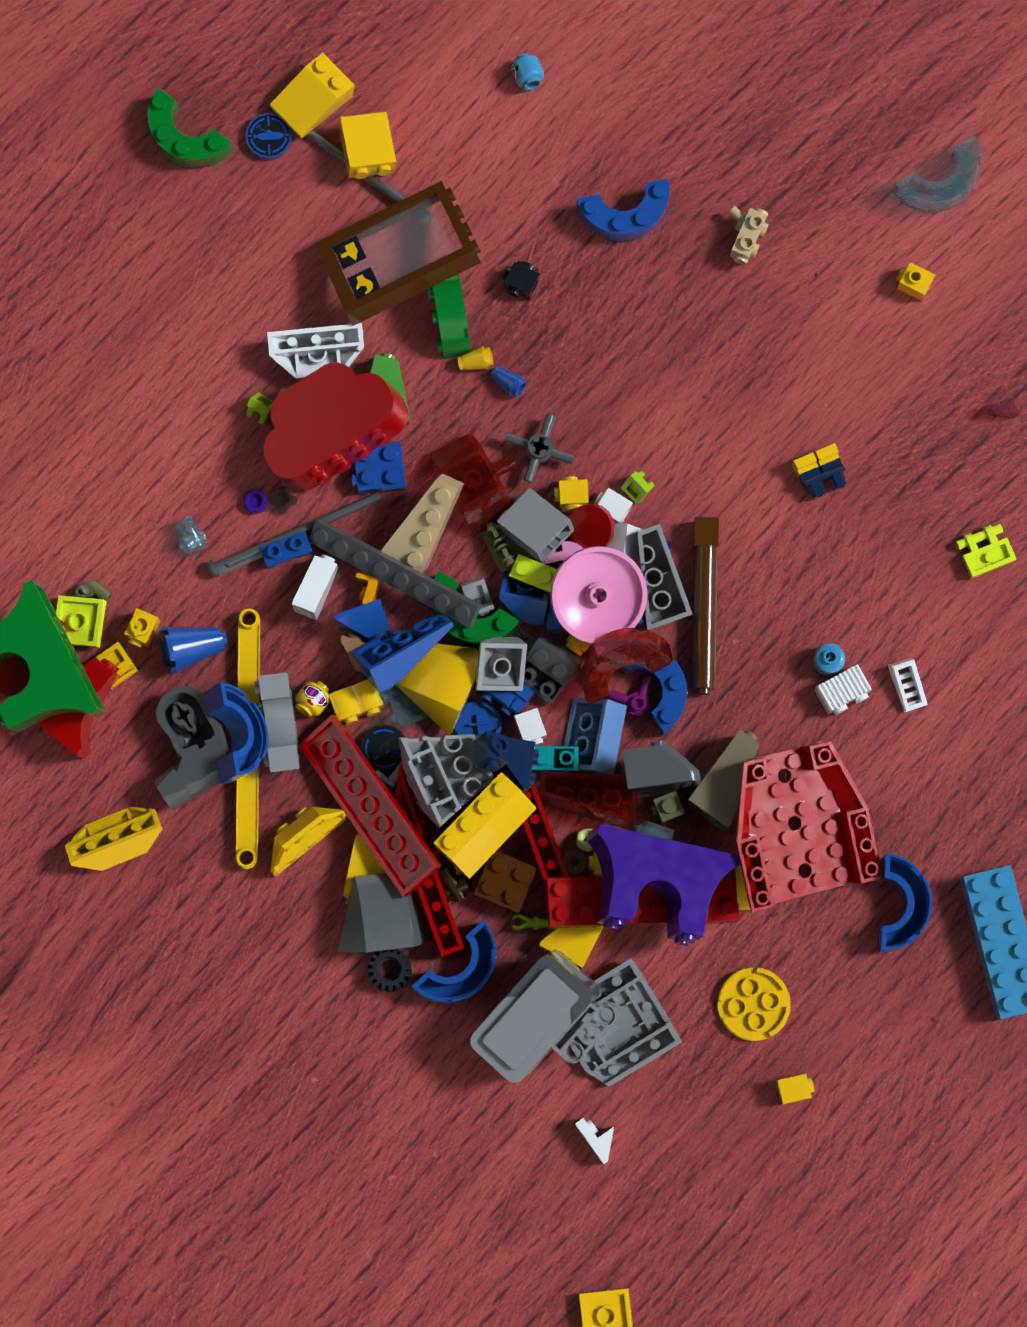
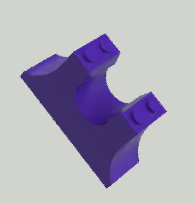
M599 824L589 832L587 840L598 857L602 871L603 888L597 923L604 924V928L609 930L622 928L633 920L639 906L638 898L642 888H653L661 892L669 903L670 913L666 922L667 938L675 940V944L689 946V943L691 944L703 937L709 903L717 885L728 872L740 866L739 856L602 824Z

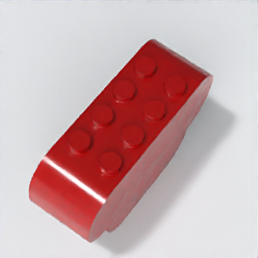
M338 362L325 364L275 398L271 407V420L275 429L268 434L264 442V457L273 473L293 487L300 490L313 489L328 483L337 473L347 471L351 468V464L369 457L376 448L388 445L391 439L402 432L407 424L409 415L407 405L401 394L379 375L374 373L357 375L348 366Z

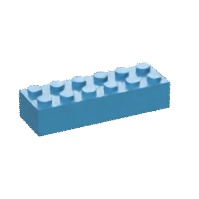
M1011 865L964 876L960 879L996 1020L1026 1014L1027 925Z

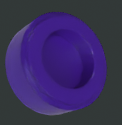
M253 489L246 493L243 503L246 510L251 514H260L267 508L268 500L264 492Z

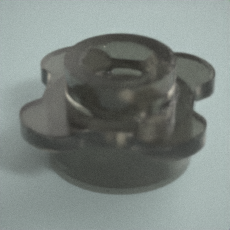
M285 486L279 487L278 491L269 497V504L274 505L278 509V513L282 515L286 514L288 509L297 503L296 496L291 495Z

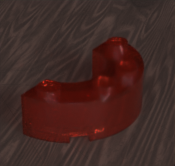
M636 628L618 629L599 637L588 647L584 653L582 664H580V677L588 705L610 695L608 680L621 667L640 665L654 673L674 663L670 645L660 635L649 630L647 632L636 631Z

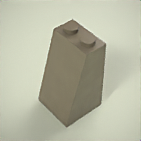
M739 730L686 803L688 807L724 833L730 827L739 803L742 763L754 758L760 745L756 741L758 738L748 730L745 732Z

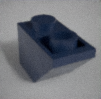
M508 737L510 745L508 751L509 762L503 768L518 788L527 794L529 787L534 788L536 773H532V765L538 762L539 749H535L536 742Z

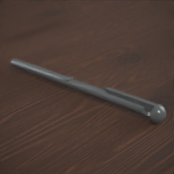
M376 492L216 563L210 560L207 563L206 570L210 576L219 577L263 557L260 547L304 531L306 535L310 534L316 520L321 519L331 523L381 501V496L379 492Z

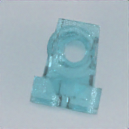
M191 515L175 525L179 534L183 536L178 539V544L185 555L192 553L195 555L207 548L205 544L207 537L202 530L197 529Z

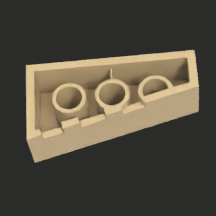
M442 473L386 543L381 552L423 573L430 564L464 483Z

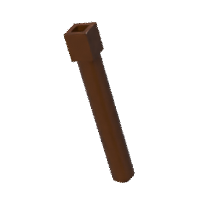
M695 517L692 690H696L698 695H710L711 691L716 690L719 517Z

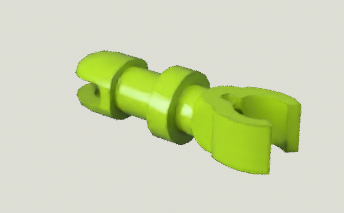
M514 915L512 917L513 921L520 920L522 922L521 926L514 925L512 927L514 931H523L528 928H533V930H538V928H547V930L557 929L548 928V918H538V916L528 918L523 915Z

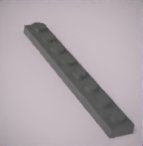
M321 519L315 521L308 539L310 543L469 628L474 625L481 604Z

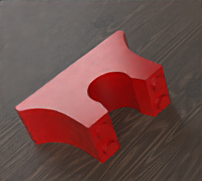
M59 618V620H60V622H61V624H62V626H63L65 623ZM12 657L0 665V692L8 698L23 691L30 679V669L23 657ZM96 657L83 666L96 694L102 702L112 690V686L122 677L117 673L119 668L106 658L100 660ZM69 712L54 715L38 722L42 728L76 756L86 758L91 752L89 735L94 716L80 712Z

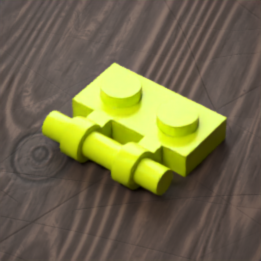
M1001 524L986 526L983 528V531L973 535L971 533L963 536V539L956 541L959 550L966 547L970 550V553L963 555L962 558L971 579L1016 561V556L1008 538L998 541L996 535L1003 533ZM986 539L989 541L990 545L978 549L976 543Z

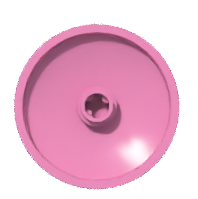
M588 547L570 555L556 571L551 584V606L559 624L572 636L589 643H609L624 637L639 623L646 607L647 586L640 568L626 554L609 547Z

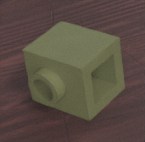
M676 791L654 799L652 802L653 806L650 807L655 821L659 820L661 825L683 817L685 814Z

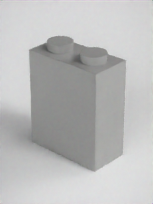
M530 488L525 493L519 495L516 502L508 510H505L497 520L501 532L540 563H543L575 531L571 520Z

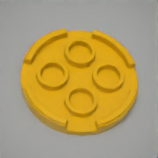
M746 968L732 974L722 985L717 1000L719 1017L726 1029L736 1037L748 1041L764 1040L778 1033L787 1022L791 1009L790 996L784 982L776 974L763 968Z

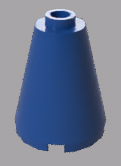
M218 627L159 628V634H164V640L160 641V647L165 667H171L168 671L169 674H175L224 651V646L227 645L226 634L224 631L221 632Z

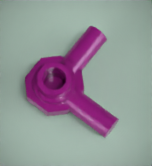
M644 675L638 692L629 696L611 690L609 699L626 705L629 714L642 717L647 714L651 705L647 694L653 678Z

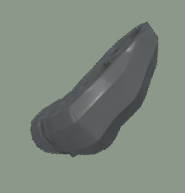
M179 686L169 690L160 699L156 709L157 722L170 737L172 746L179 757L175 767L171 766L154 780V784L172 810L195 800L194 798L218 785L219 777L216 761L230 753L228 741L221 723L216 717L207 714L204 695L192 686Z

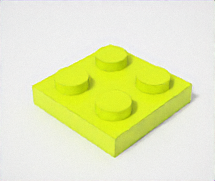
M58 595L56 614L65 623L63 628L67 630V636L72 646L100 648L107 601L104 599Z

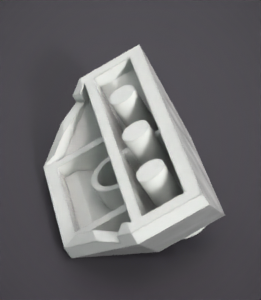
M362 323L354 326L347 324L267 332L269 356L295 379H303L328 363L338 362L350 367L364 348Z

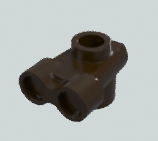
M452 862L446 863L437 871L441 880L445 883L443 889L449 899L454 898L455 902H458L465 898L468 892L473 890L469 878L464 873L457 875Z

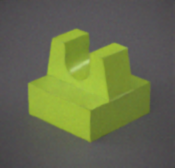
M258 392L250 397L247 403L246 415L251 417L257 411L261 416L258 422L264 424L271 416V407L274 401Z
M637 471L634 472L621 487L636 505L643 501L655 486L653 482L648 484L643 479L645 476L643 471L639 473Z

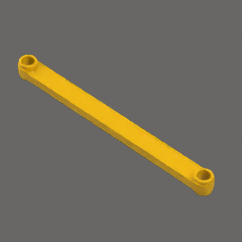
M248 608L241 611L238 618V688L246 693L244 696L251 703L255 702L259 707L260 695H256L255 681L259 680L258 676H260L261 620L257 611ZM251 614L256 617L252 625L243 623L246 615ZM259 767L239 778L236 783V862L241 868L246 870L254 868L258 863ZM246 852H250L253 854V861L247 865L242 864L241 856Z

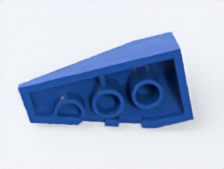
M441 613L415 623L411 630H396L393 632L394 636L381 641L380 637L373 639L351 653L370 683L381 693L391 689L394 684L400 682L454 624L446 615Z

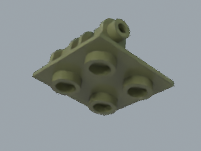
M495 522L489 523L486 526L487 530L481 532L501 574L512 569L518 554L530 559L534 558L503 534L499 525H496Z

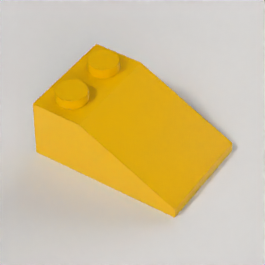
M321 53L303 68L271 102L270 107L302 139L353 97L355 85L324 53Z

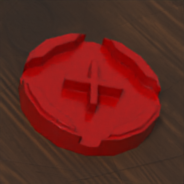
M585 504L575 509L570 516L575 530L570 536L573 542L580 545L583 549L594 546L606 547L612 541L615 527L614 519L603 506Z

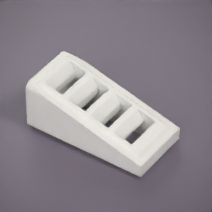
M908 658L888 665L904 712L928 705L914 659ZM908 667V672L899 674L898 670ZM912 677V681L902 684V679ZM915 686L916 690L907 693L904 692V689ZM918 695V700L907 702V698Z

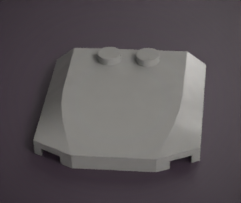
M632 958L594 980L600 989L596 1002L599 1005L605 1002L615 1004L619 1009V1017L585 1057L580 1060L585 1072L610 1087L682 1043L677 1030ZM602 1008L601 1016L604 1020H612L613 1013L609 1008ZM588 1013L577 1025L578 1029L592 1013ZM596 1023L592 1028L587 1029L586 1036L596 1037L593 1033L600 1025ZM573 1044L570 1045L578 1057L580 1055L579 1047Z

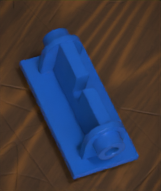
M305 531L260 547L267 568L275 567V565L308 555V553L312 552Z

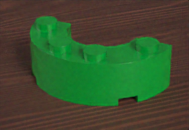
M160 88L155 90L148 107V123L156 146L166 158L183 167L197 168L216 165L232 154L234 151L232 142L215 129L199 137H189L180 133L174 126L175 117L179 111L176 100Z
M457 274L428 289L430 302L434 301L436 310H431L433 323L438 324L440 338L436 339L438 353L443 352L444 359L459 357L471 352L460 276Z
M438 570L434 580L458 592L459 582ZM500 608L491 616L476 618L474 625L470 628L448 617L454 626L446 634L461 644L479 647L481 641L493 637L511 636L519 627L520 620ZM433 609L434 616L441 614V612Z

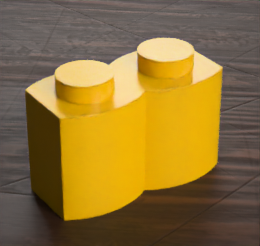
M369 680L329 694L335 715L345 726L358 722V717L367 714V717L375 716L381 713L380 709L384 708L379 691Z

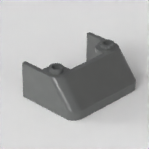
M665 740L651 742V746L622 750L624 761H619L624 800L666 795L674 791L677 793L696 790L701 781L699 770L672 745L666 744Z

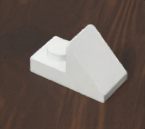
M582 1118L575 1125L601 1162L605 1164L609 1158L614 1127L597 1138L595 1133L598 1130L589 1119L586 1122Z

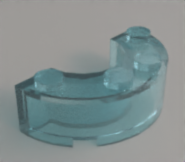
M975 135L954 148L951 155L954 162V173L948 179L939 182L928 181L921 178L914 171L895 183L892 190L894 195L908 207L927 213L947 211L961 204L972 192L981 170L982 153Z

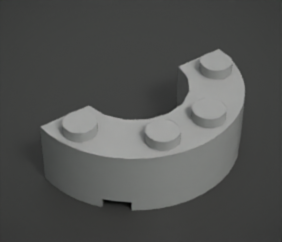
M288 672L258 676L259 680L255 681L256 695H261L262 703H259V709L263 717H265L269 739L268 752L264 758L265 767H270V772L299 769L297 728L292 691L289 689L290 680Z

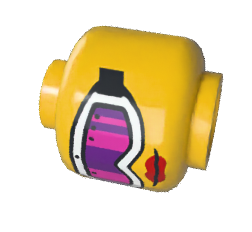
M311 681L305 683L295 696L296 708L307 717L319 716L330 703L329 688L320 681L317 683Z

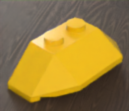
M128 807L88 823L75 834L71 842L65 845L70 864L75 867L103 871L145 854L160 834L162 826L155 809Z
M305 807L295 815L297 819L290 825L288 822L283 824L276 831L278 835L274 837L270 870L272 874L276 877L348 819L345 812L339 809L311 807L308 810Z

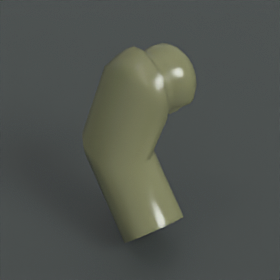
M96 581L81 583L75 589L77 597L89 598L96 596L107 602L112 597V593Z

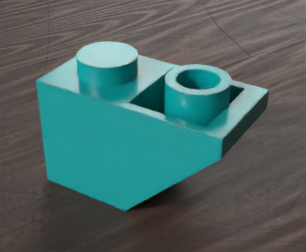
M535 746V749H539L537 764L533 763L532 773L555 774L578 771L579 746Z

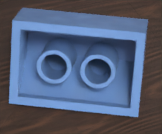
M573 698L564 746H579L577 772L614 776L626 705L609 699Z

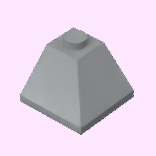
M493 637L481 641L475 689L523 691L527 643L519 637Z

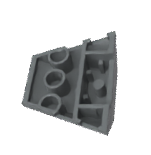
M387 873L354 876L347 903V913L342 925V934L336 952L383 951L415 947L432 941L412 893L408 897H402Z

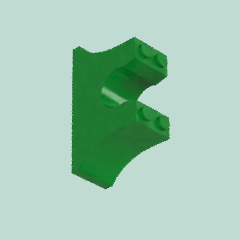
M34 580L24 583L18 602L11 612L0 621V665L12 657H23L30 669V679L23 691L9 696L0 704L1 725L3 728L7 727L9 730L20 732L39 721L62 713L80 712L97 718L107 714L42 585Z

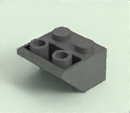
M544 633L535 642L526 656L524 685L552 705L571 681L584 660L550 635Z

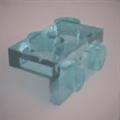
M395 684L391 689L380 693L384 703L389 702L393 711L389 712L394 726L399 724L400 729H404L427 719L426 713Z

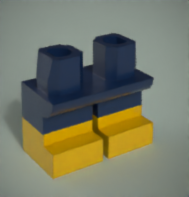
M835 443L815 451V454L810 453L798 458L792 463V467L804 491L808 489L813 499L826 494L822 483L828 480L834 491L846 486L844 476L846 469L840 460L839 451Z

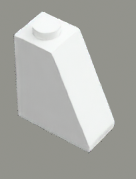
M326 555L321 557L314 556L292 602L296 613L317 621L338 571V565L334 563L335 559Z

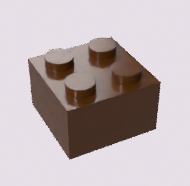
M496 851L487 861L474 892V897L519 915L536 875L537 868Z

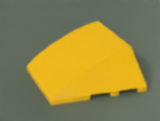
M436 644L400 682L395 684L448 736L451 735L476 682L479 649Z

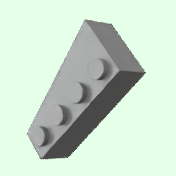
M657 524L638 531L641 572L647 586L645 613L648 631L690 616L692 611L661 525Z

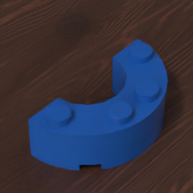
M669 179L645 183L643 201L629 211H617L610 208L603 202L600 194L577 199V212L590 231L602 236L603 239L614 242H629L640 239L651 233L665 215L669 200Z
M631 644L614 650L613 655L625 675L633 672L645 673L652 676L659 684L661 701L658 707L651 712L650 717L661 735L664 736L677 724L686 704L687 684L682 669L668 653L651 645Z
M221 682L205 691L204 696L207 714L222 721L229 730L232 739L230 753L216 761L219 783L228 784L259 767V763L266 756L269 739L265 719L255 702L251 703L244 696L246 693L241 689Z
M887 853L882 857L883 878L881 880L890 882L899 889L903 896L904 909L902 916L896 923L879 928L878 953L896 951L913 942L924 931L932 912V895L925 876L907 859Z
M483 920L466 935V939L471 946L472 956L470 964L465 971L457 976L443 977L429 970L412 985V988L421 996L431 1001L446 1004L462 1002L478 994L492 977L497 959L495 939L488 924Z

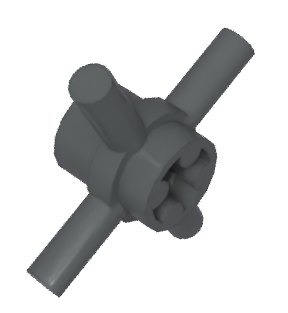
M552 414L546 415L540 434H535L529 439L508 432L505 436V442L525 448L530 462L523 480L528 483H532L539 463H544L551 457L572 464L574 460V455L554 449L553 442L549 438L556 418ZM539 443V445L547 446L546 450H541L540 454L534 453L536 450L534 444Z

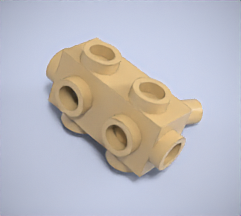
M734 206L729 211V214L738 221L735 229L739 231L730 256L734 258L735 262L746 265L750 257L755 258L760 245L756 243L759 236L764 237L769 224L765 222L768 213L759 208H755V210L750 208L748 213L744 215Z

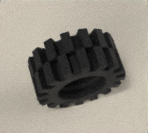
M399 949L377 951L371 956L372 958L368 962V975L371 982L378 989L385 992L398 991L409 982L412 974L411 962L403 951ZM387 960H393L399 965V973L393 979L384 978L380 972L382 963Z

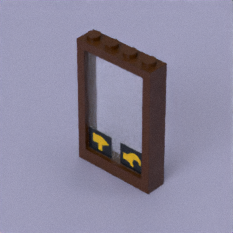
M442 181L315 243L344 311L353 326L481 263L477 255L481 250L475 239L470 240L469 236L473 235L467 222L462 224L461 219L464 218V215L459 205H453L452 202L456 198L451 188L446 189Z

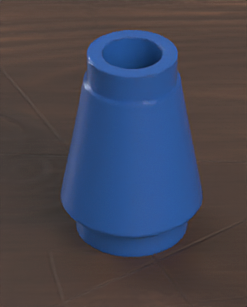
M499 366L494 368L490 376L510 396H520L527 384L522 375Z

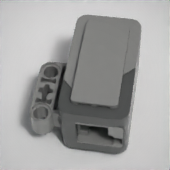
M555 949L541 957L507 997L503 999L473 1033L470 1043L472 1048L506 1080L516 1083L529 1075L552 1049L569 1063L580 1061L617 1021L619 1009L611 1002L599 1005L596 1002L600 993L599 986L564 953ZM602 1008H609L612 1011V1020L608 1021L602 1018ZM588 1013H592L578 1029L577 1025ZM598 1023L600 1026L593 1033L596 1037H587V1029L592 1028ZM573 1044L579 1047L580 1055L578 1057L570 1055L568 1051L570 1045Z

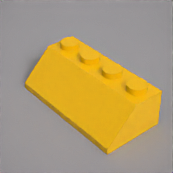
M501 772L434 842V846L470 879L537 808Z

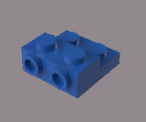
M392 442L386 446L378 447L372 451L369 457L351 464L356 467V474H352L353 488H358L359 495L406 490L401 442Z

